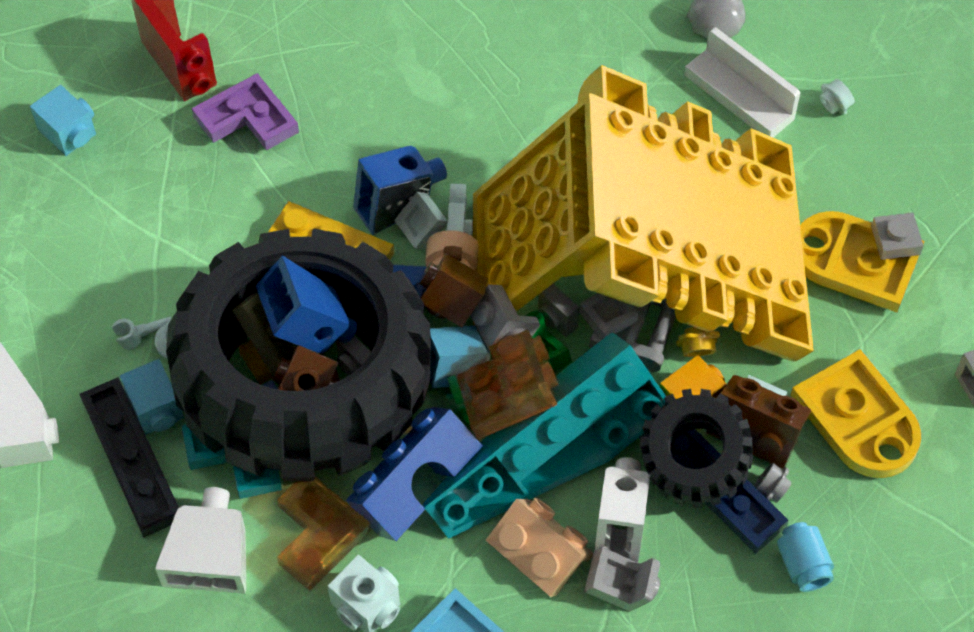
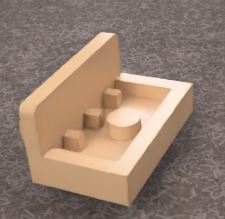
M534 498L533 501L516 499L487 537L486 541L550 597L557 596L579 565L592 559L593 552L586 547L588 540L575 528L569 525L566 528L561 526L553 519L556 514L555 511L540 499Z

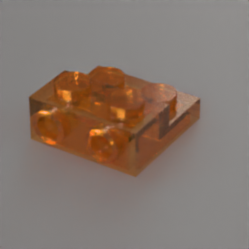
M528 329L518 334L507 336L500 342L489 346L492 360L475 365L457 375L471 429L478 440L557 405L552 388L559 384L549 361L543 363L549 360L550 357L541 337L532 338Z

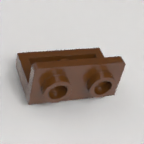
M733 375L720 394L728 398V403L731 407L736 404L742 411V418L744 420L747 419L752 437V455L770 464L774 463L783 469L791 457L802 427L811 413V409L801 405L792 397L782 396L762 387L753 379ZM708 430L706 431L707 434H709V435H711V436H713V437H715V438L721 440V439H720L716 434H714L713 432L708 431Z

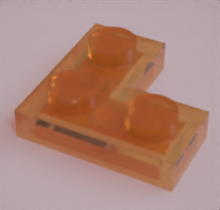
M316 477L314 481H296L277 499L278 507L305 529L277 556L278 564L309 591L371 531L370 522Z

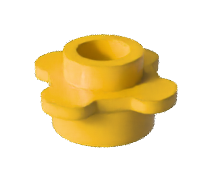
M690 327L685 329V334L678 336L679 340L676 341L677 346L682 347L683 356L685 357L707 356L716 352L715 343L717 338L720 337V332H707Z

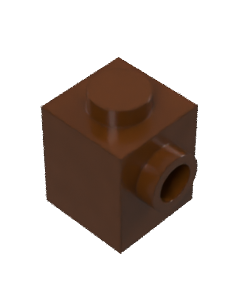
M445 253L438 266L431 262L422 275L419 284L424 289L420 298L425 308L432 315L442 319L447 318L458 326L463 327L482 299L488 278Z

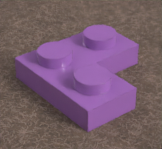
M258 73L192 108L194 119L213 143L245 125L248 126L266 150L299 133L298 122Z

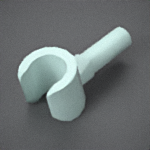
M171 317L137 326L131 320L123 318L113 324L112 330L116 335L128 333L126 336L118 338L117 342L124 349L132 350L138 347L143 336L158 331L163 325L171 321Z

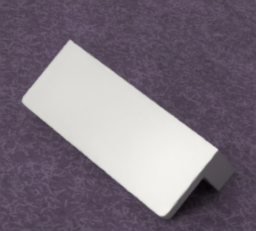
M714 27L709 31L706 50L685 66L684 76L751 128L770 137H775L795 119L800 91L718 28Z

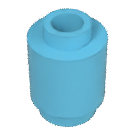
M805 522L795 523L786 527L782 531L783 536L777 541V546L792 583L798 584L801 592L814 591L830 584L834 580L831 572L834 565L818 527L807 526Z

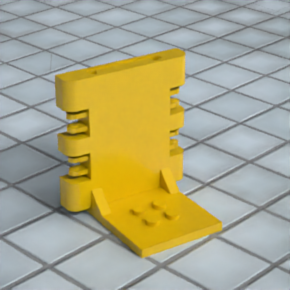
M601 65L583 82L578 94V103L473 193V237L478 241L479 245L476 272L488 278L486 287L488 284L502 285L516 311L561 277L584 275V283L588 290L635 307H643L651 301L661 303L665 297L668 307L675 309V316L679 322L707 332L713 331L719 326L728 327L732 322V327H734L735 331L741 333L742 341L745 345L792 362L798 361L814 351L792 145L752 128L735 141L724 139L721 144V137L713 132L711 111L688 101L673 114L664 112L657 119V110L647 103L646 83Z

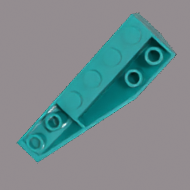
M611 332L511 413L481 442L483 446L455 477L447 476L422 505L448 539L507 511L516 499L530 500L609 462L644 434L642 427L645 419L651 420V410L656 404L661 408L666 405L664 400L666 395L631 345Z

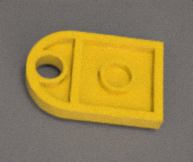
M820 212L808 217L801 223L800 229L806 278L821 286L893 312H898L919 255L881 260L871 228L872 222L843 212ZM807 237H817L825 245L821 248H813L808 246L804 239Z
M861 349L792 388L790 396L801 405L811 409L808 417L844 464L853 471L867 477L887 478L903 472L914 461L921 444L919 422L913 412ZM882 445H892L900 451L901 457L896 460L886 459L880 454L879 447Z

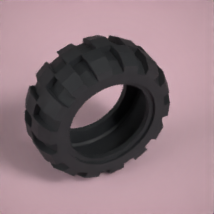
M289 229L261 233L258 244L244 248L237 242L215 255L209 264L210 274L198 271L177 301V311L168 324L166 354L176 406L185 413L186 426L201 443L214 453L224 448L226 461L234 467L261 477L265 468L281 471V478L284 482L314 481V471L334 467L338 476L365 466L371 460V449L376 446L385 451L390 444L398 440L411 426L412 415L424 404L430 381L431 354L430 323L423 315L424 303L401 270L393 273V264L387 256L365 242L354 248L346 245V241L341 233L313 229L311 237H290ZM281 256L286 257L337 291L347 317L355 320L357 323L355 334L372 351L367 360L356 371L332 385L306 391L273 389L251 381L229 363L231 356L238 346L248 338L232 309L257 291L256 284Z

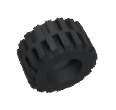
M691 389L682 390L683 397L675 399L672 393L664 398L666 405L662 408L657 404L651 410V420L645 419L642 427L644 436L640 437V448L645 469L650 475L649 479L653 485L656 484L659 493L665 498L668 496L673 497L674 502L678 505L684 506L685 502H690L693 508H703L702 503L711 501L712 506L721 504V497L727 495L730 499L737 493L736 487L739 484L744 485L748 478V469L752 467L753 447L748 421L742 418L741 409L736 404L731 407L728 403V398L720 393L717 398L711 397V390L701 389L700 395H692ZM705 429L713 432L722 440L723 452L712 465L702 469H690L681 466L672 458L671 447L674 441L688 430Z

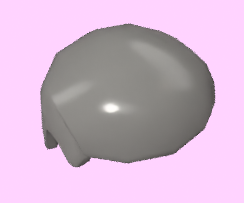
M693 0L689 7L687 18L690 19L695 34L708 39L709 31L716 27L731 38L741 30L745 23L746 13L742 0Z

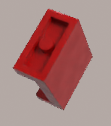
M131 0L141 42L185 102L197 95H202L215 87L217 81L208 38L204 33H200L186 41L181 40L174 1Z

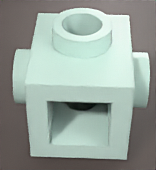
M359 554L327 586L330 602L338 609L336 611L337 616L346 626L354 631L358 627L364 632H375L379 627L384 629L393 622L400 611L399 583L396 578L384 567L374 568Z

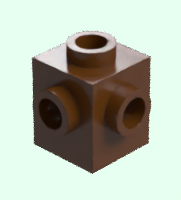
M296 345L290 360L282 357L272 381L279 384L278 390L306 391L323 388L338 382L332 379L338 362ZM305 373L310 374L312 377L311 386L307 389L299 388V377Z

